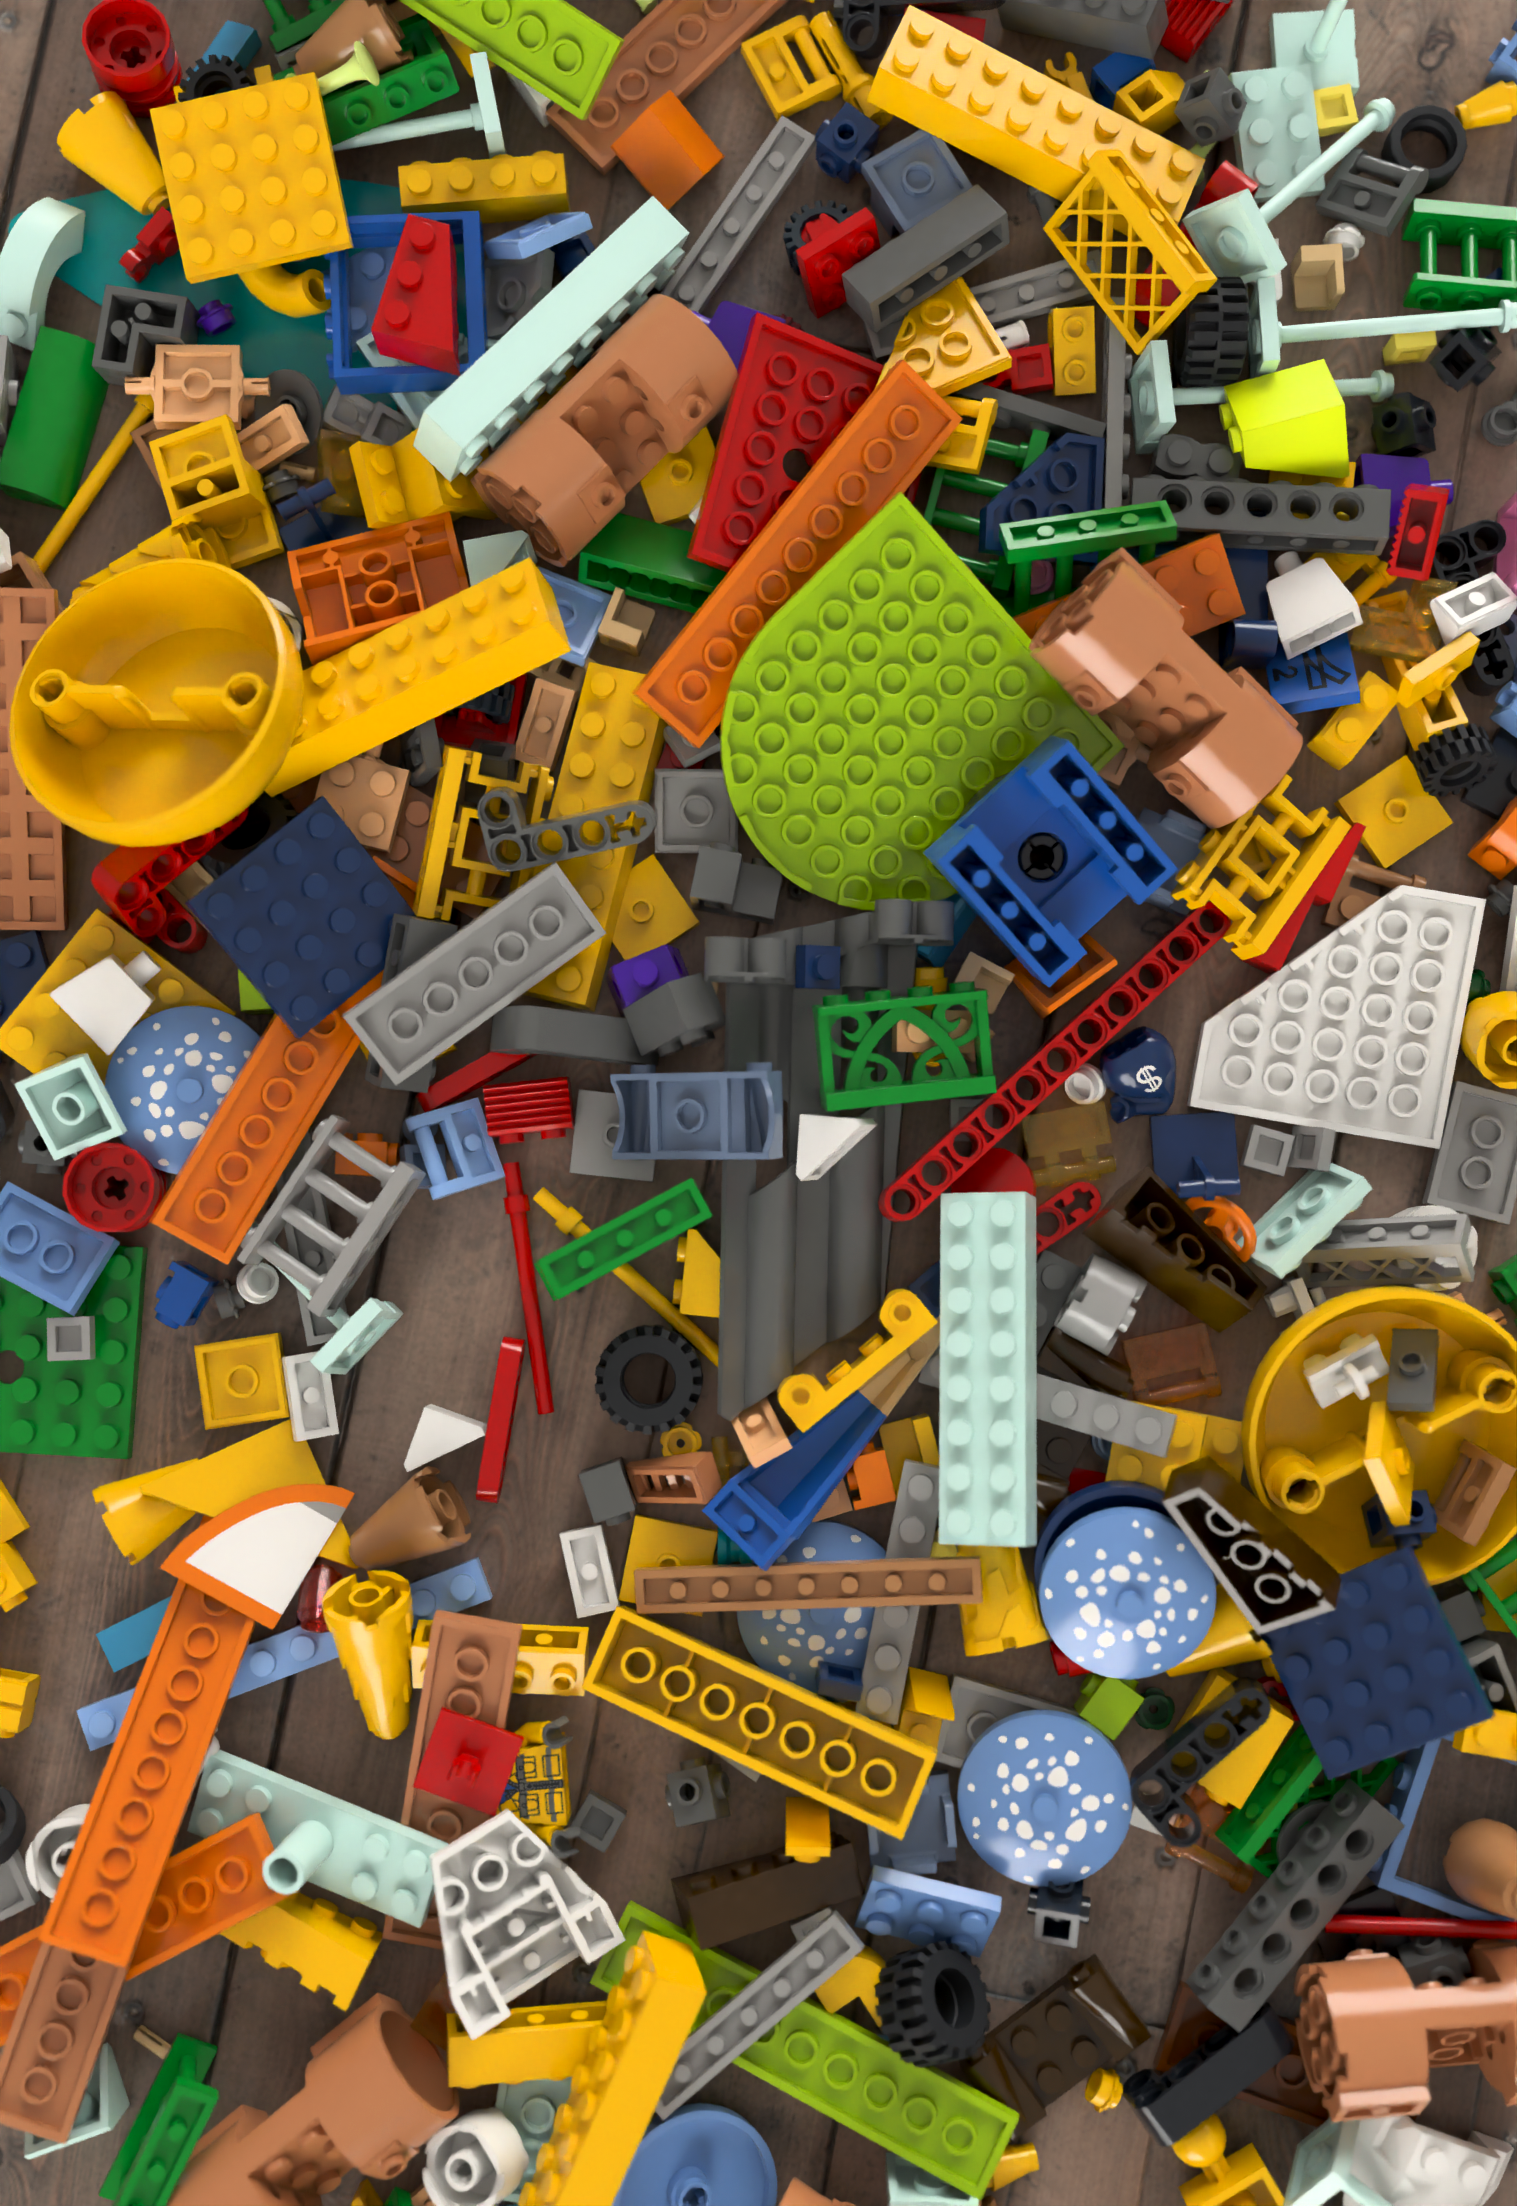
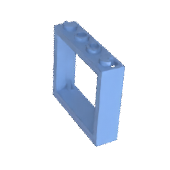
M1454 1733L1442 1738L1453 1742ZM1442 1738L1408 1750L1404 1762H1400L1395 1769L1393 1775V1786L1395 1789L1391 1801L1383 1806L1402 1822L1405 1827L1366 1875L1379 1888L1463 1919L1517 1921L1516 1919L1473 1906L1458 1898L1396 1876ZM1501 1759L1503 1761L1517 1765V1761Z

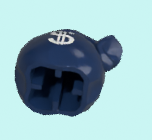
M1145 1026L1138 1027L1111 1043L1102 1051L1099 1064L1100 1071L1107 1088L1115 1093L1110 1098L1111 1108L1109 1113L1117 1124L1136 1115H1157L1168 1111L1175 1095L1176 1059L1171 1044L1162 1034Z

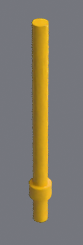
M151 395L136 396L134 399L136 406L34 556L33 560L37 562L43 574L134 441L130 432L143 426L150 415H154V401Z
M542 1187L533 1197V1200L557 1221L554 1225L566 1236L572 1234L578 1239L592 1231L582 1222L584 1217L572 1206L567 1208L545 1187ZM625 1263L612 1270L615 1275L718 1367L719 1345L686 1315L679 1314L680 1310L630 1264Z

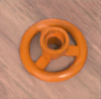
M1215 1196L1214 1201H1204L1203 1197H1192L1184 1202L1193 1212L1198 1208L1212 1207L1204 1223L1243 1263L1251 1258L1250 1255L1256 1249L1257 1235L1252 1221L1239 1206L1220 1196ZM1240 1228L1244 1237L1242 1248L1233 1240V1237Z

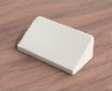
M1491 572L1432 599L1430 607L1443 642L1447 645L1465 632L1471 631L1477 636L1508 621L1517 607V596L1494 572Z

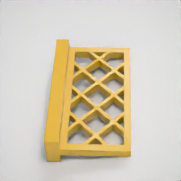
M1096 150L1086 163L1090 168L1089 171L1045 224L1043 230L1135 354L1141 355L1149 342L1157 340L1198 293L1207 292L1218 279L1121 150ZM1098 181L1104 189L1103 209H1089V192ZM1089 214H1103L1102 241H1088ZM1114 214H1122L1128 221L1127 241H1113ZM1069 215H1078L1077 241H1069L1059 228ZM1087 246H1102L1101 273H1092L1087 266ZM1112 246L1127 247L1126 273H1111ZM1138 247H1147L1153 254L1152 273H1137ZM1111 278L1126 279L1125 305L1115 304L1110 297ZM1136 279H1151L1150 305H1135ZM1162 279H1171L1181 292L1170 306L1161 305ZM1135 310L1150 311L1149 330L1142 338L1134 329ZM1160 311H1165L1160 317Z

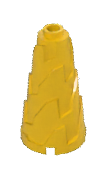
M189 513L172 520L171 525L137 545L138 547L111 562L109 567L79 582L81 586L72 591L70 604L98 583L119 572L141 564L158 560L186 558L205 560L232 569L230 559L213 527L202 530L197 523L205 519Z
M957 1545L958 1553H956L955 1557H981L983 1603L958 1604L965 1656L1001 1652L1007 1648H1020L1050 1639V1634L1043 1621L1034 1584L1028 1580L1019 1547Z
M373 1570L367 1571L368 1581L358 1583L357 1575L353 1574L334 1584L326 1592L322 1600L324 1619L329 1632L333 1634L342 1669L346 1668L354 1698L359 1700L368 1729L381 1739L389 1740L400 1736L410 1723V1699L412 1696L410 1660L412 1659L411 1631L414 1620L410 1584L403 1576L390 1571Z

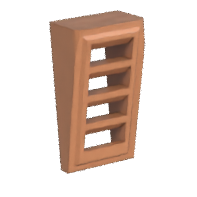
M691 1452L629 1462L625 1466L637 1503L708 1504L722 1487L712 1452ZM647 1475H651L655 1488L651 1489ZM664 1475L667 1477L669 1486H667Z

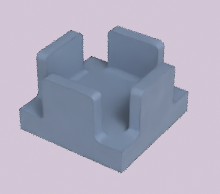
M922 129L861 164V173L871 188V208L890 237L898 232L900 235L918 224L923 218L930 216L951 202L955 197L973 187L944 140Z
M1144 807L1137 821L1179 869L1154 891L1145 902L1183 918L1188 915L1190 910L1186 906L1187 901L1184 898L1176 900L1170 894L1178 884V881L1175 880L1178 872L1189 861H1194L1201 850L1198 848V844L1206 835L1204 833L1207 826L1170 809L1164 815H1161Z
M947 1770L930 1771L902 1840L866 1823L871 1868L874 1865L892 1867L893 1870L916 1875L936 1873V1863L956 1861L955 1848H957L954 1808L950 1796Z

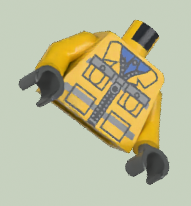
M562 1716L552 1722H527L513 1732L524 1736V1740L497 1809V1814L505 1809L512 1812L545 1845L550 1846L553 1853L559 1858H566L579 1853V1849H574L570 1845L569 1839L581 1835L578 1827L567 1829L562 1827L568 1824L572 1814L566 1744L573 1741V1736L566 1737L565 1732L560 1731V1727L569 1722L566 1716Z

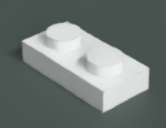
M319 1351L281 1357L293 1439L296 1442L339 1434L331 1375L321 1373L310 1362Z
M599 1523L561 1532L559 1535L577 1618L615 1610L617 1606H620L603 1524Z

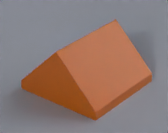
M671 90L651 104L610 146L651 197L654 196L667 210L674 206L724 158V155Z
M1085 933L1077 940L1088 953L1050 987H1047L1033 977L1017 958L1004 967L1015 974L1013 978L1014 983L1041 1020L1118 965L1116 958L1088 933Z

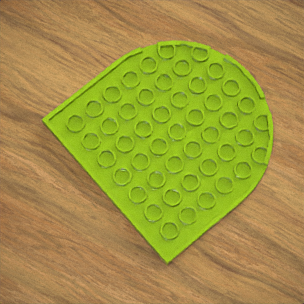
M898 492L757 632L744 651L732 676L726 693L720 729V757L724 783L736 816L755 847L781 874L802 889L842 906L874 911L875 900L939 901L958 893L923 852L958 821L965 806L980 789L994 779L1011 772L1050 735L1069 740L1096 773L1120 752L1125 745L1097 714L1092 716L1085 709L1078 706L1074 698L1029 655L1032 651L1028 648L1031 642L1028 635L901 492Z

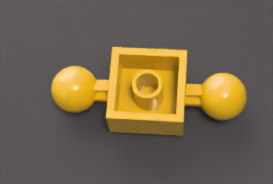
M1215 2113L1181 2140L1171 2145L1179 2159L1190 2166L1200 2167L1203 2171L1178 2187L1186 2206H1283L1285 2197L1252 2142L1225 2158L1223 2152L1226 2146V2133L1221 2120Z

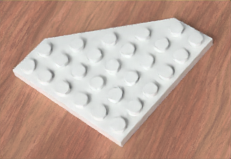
M1405 885L1397 886L1288 962L1280 971L1268 976L1201 1024L1187 1106L1302 1126L1324 1127L1336 1130V1132L1440 1149L1486 899Z

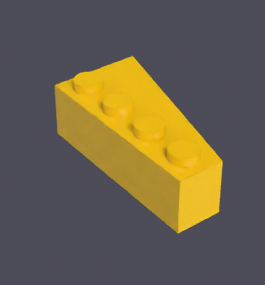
M300 1889L292 1893V1896L220 1933L244 1949L252 1948L253 1945L261 1948L260 1954L264 1961L276 1969L292 1967L303 1977L300 1984L313 1992L318 1991L321 1986L334 1993L336 1998L333 2004L345 2012L358 1991L383 1936V1933L377 1931V1926L368 1919L362 1917H354L353 1919L338 1912L339 1909L334 1903L323 1898H316L315 1900L299 1893Z

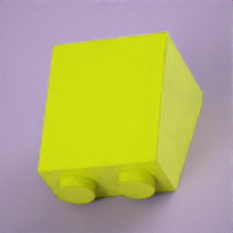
M1324 359L1224 386L1225 404L1219 405L1222 427L1224 430L1228 429L1231 450L1233 453L1240 452L1246 468L1335 478L1350 476L1345 403Z

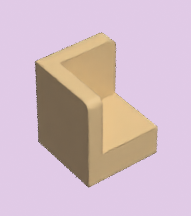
M1342 244L1300 246L1291 263L1293 307L1295 311L1334 310L1345 293Z
M616 587L598 629L600 642L639 658L655 619V610L626 599L624 590Z
M970 951L954 982L974 981L975 988L986 989L988 991V1015H992L1015 974Z

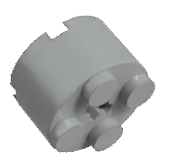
M1092 1253L1083 1265L1070 1295H1068L1054 1321V1326L1107 1356L1119 1334L1116 1333V1330L1125 1332L1132 1322L1136 1309L1130 1307L1131 1302L1136 1303L1146 1288L1147 1280L1102 1256L1100 1257Z

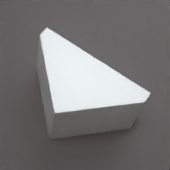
M800 1114L796 1163L797 1177L800 1181L818 1180L877 1126L876 1122L872 1118Z
M433 1404L425 1406L404 1462L406 1471L409 1472L486 1435L487 1424Z

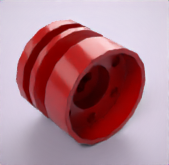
M104 0L93 8L82 26V44L100 92H116L124 100L133 117H150V109L173 104L176 101L173 87L179 86L183 78V72L164 15L152 3L145 0Z
M99 1143L84 1149L70 1162L63 1177V1197L68 1211L81 1225L97 1232H133L148 1226L151 1223L149 1220L168 1191V1180L165 1172L153 1167L140 1151L121 1143ZM116 1180L128 1182L129 1186L124 1189L126 1197L114 1196L113 1191L118 1188Z

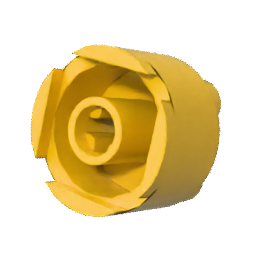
M1515 991L1496 992L1484 998L1479 997L1471 1001L1466 1009L1460 1038V1045L1464 1054L1478 1071L1493 1084L1505 1089H1517V992Z

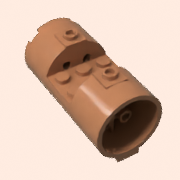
M655 294L592 354L591 360L541 409L535 410L476 468L479 472L470 481L487 508L495 513L505 525L510 523L516 531L523 530L529 535L535 554L555 566L564 567L625 507L626 494L668 452H680L728 404L733 385L738 376L736 367L722 343L698 316L675 299Z
M1122 547L1100 561L1094 570L1081 581L1083 586L1078 588L1066 602L1062 600L1055 607L1032 638L1028 647L1032 652L1029 655L1074 698L1078 706L1085 709L1092 716L1107 709L1113 715L1118 716L1134 731L1135 737L1152 749L1147 762V768L1164 785L1169 794L1181 801L1208 828L1213 829L1225 826L1241 817L1259 803L1290 769L1303 743L1302 735L1296 730L1299 723L1242 666L1226 674L1182 630L1184 617L1179 613L1182 606Z
M1481 1939L1474 1942L1466 1954L1472 1973L1465 1974L1466 1980L1460 1982L1455 1987L1443 1988L1440 1982H1428L1417 1986L1414 1990L1406 1970L1396 1958L1389 1956V1953L1373 1954V1951L1370 1949L1352 1951L1347 1954L1343 1961L1302 1964L1298 1968L1294 1983V1994L1297 1997L1302 1996L1299 2008L1300 2018H1295L1298 2044L1309 2083L1313 2092H1323L1325 2096L1323 2097V2106L1329 2110L1331 2122L1420 2114L1431 2100L1427 2087L1429 2068L1478 2064L1490 2085L1503 2093L1506 2106L1517 2105L1516 1942L1499 1943L1498 1939Z
M376 1993L310 2048L314 2058L307 2064L305 2070L306 2087L270 2117L266 2111L242 2104L197 2141L166 2206H322L320 2195L327 2194L337 2188L341 2183V2177L354 2167L360 2169L362 2174L384 2180L398 2175L405 2169L406 2162L420 2151L419 2147L451 2122L459 2113L458 2091L456 2087H448L447 2064L426 2032L404 2011L400 2001Z

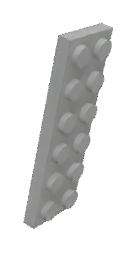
M553 862L345 1012L343 1017L395 1086H397L598 940L606 932L558 864Z

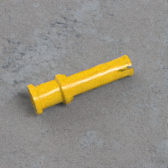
M823 11L817 14L810 22V31L815 39H817L823 53L843 86V100L878 124L879 130H881L891 121L893 114L866 101L874 81L873 75L865 73L861 68L855 54L844 41L843 34L833 14L830 11L827 13Z

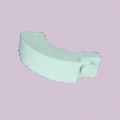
M46 197L32 204L13 226L0 254V335L8 336L11 343L33 351L40 326H44L46 301L52 280L65 260L82 252L85 211Z

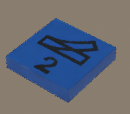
M1347 632L1290 660L1287 659L1282 644H1277L1274 658L1265 667L1270 695L1289 714L1360 703V690Z

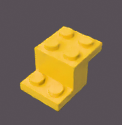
M227 414L149 442L171 520L189 513L204 518L205 520L200 521L197 525L202 530L213 527L227 551L232 570L285 552L269 498L262 489L265 486L262 475L244 459L233 420Z
M418 428L392 446L358 441L349 447L368 528L380 529L450 511L453 522L462 516L494 520L498 517L487 508L470 481L479 471L475 468L467 476L460 473L449 482L413 447ZM487 448L480 453L483 458L478 466L489 456Z
M1135 1402L1178 1415L1167 1458L1112 1442L1105 1482L1118 1480L1140 1482L1165 1491L1173 1469L1210 1456L1234 1479L1241 1483L1244 1466L1241 1445L1242 1421L1169 1406L1159 1407Z

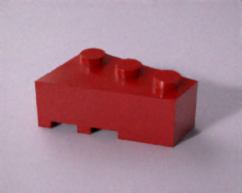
M408 214L371 332L380 355L460 376L456 249L450 225Z

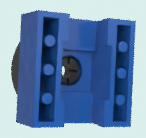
M1050 735L1011 772L994 779L980 789L965 806L958 821L923 852L961 895L970 910L988 925L1028 972L1047 987L1053 985L1088 953L1077 940L1124 897L1128 895L1134 903L1140 905L1179 870L1073 744L1067 739ZM1042 844L1045 849L1044 858L1038 864L1032 865L1030 853L1033 849L1030 845L1036 847Z

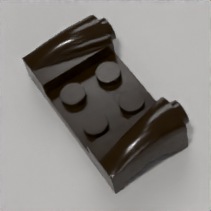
M1052 1326L1036 1357L1038 1374L1118 1398L1126 1399L1134 1384V1380L1129 1378L1131 1373L1129 1367L1087 1346ZM1037 1419V1513L1048 1518L1051 1512L1063 1500L1073 1494L1068 1490L1070 1481L1067 1479L1091 1435Z
M1094 1953L1088 1959L1075 1964L1064 1977L985 2035L986 2040L981 2047H977V2052L972 2056L960 2059L959 2065L974 2089L1019 2113V2120L1010 2137L1011 2141H1013L1047 2116L1045 2108L1111 2058L1119 2062L1151 2038L1152 2035L1146 2023L1125 1998L1100 1959Z

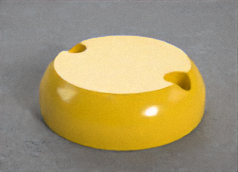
M186 558L158 560L124 570L98 583L70 604L46 629L33 648L20 674L11 705L9 733L16 769L24 785L34 798L61 822L90 838L108 844L139 847L162 846L203 835L224 825L243 812L269 786L282 767L296 735L303 704V675L300 655L294 637L277 608L256 585L240 573L221 564Z
M1402 1286L1371 1287L1348 1292L1325 1301L1302 1315L1273 1343L1257 1367L1248 1388L1241 1425L1242 1457L1247 1478L1255 1497L1340 1574L1396 1551V1546L1371 1548L1361 1509L1365 1502L1378 1493L1364 1463L1370 1406L1373 1402L1387 1400L1389 1373L1367 1385L1370 1392L1369 1397L1360 1400L1353 1392L1322 1409L1317 1403L1303 1370H1305L1303 1363L1304 1360L1315 1354L1324 1355L1327 1358L1340 1351L1339 1346L1342 1340L1354 1333L1359 1334L1363 1338L1372 1333L1378 1340L1381 1352L1390 1368L1393 1329H1438L1439 1352L1435 1411H1391L1415 1465L1413 1490H1426L1429 1502L1433 1504L1436 1502L1461 1454L1458 1448L1463 1439L1486 1449L1489 1453L1516 1468L1508 1489L1500 1499L1489 1520L1488 1527L1482 1533L1476 1547L1462 1541L1439 1524H1436L1437 1532L1422 1542V1548L1414 1550L1430 1585L1443 1583L1463 1575L1487 1561L1503 1548L1517 1532V1342L1507 1331L1484 1313L1463 1301L1442 1293ZM1298 1483L1294 1488L1289 1489L1290 1486Z

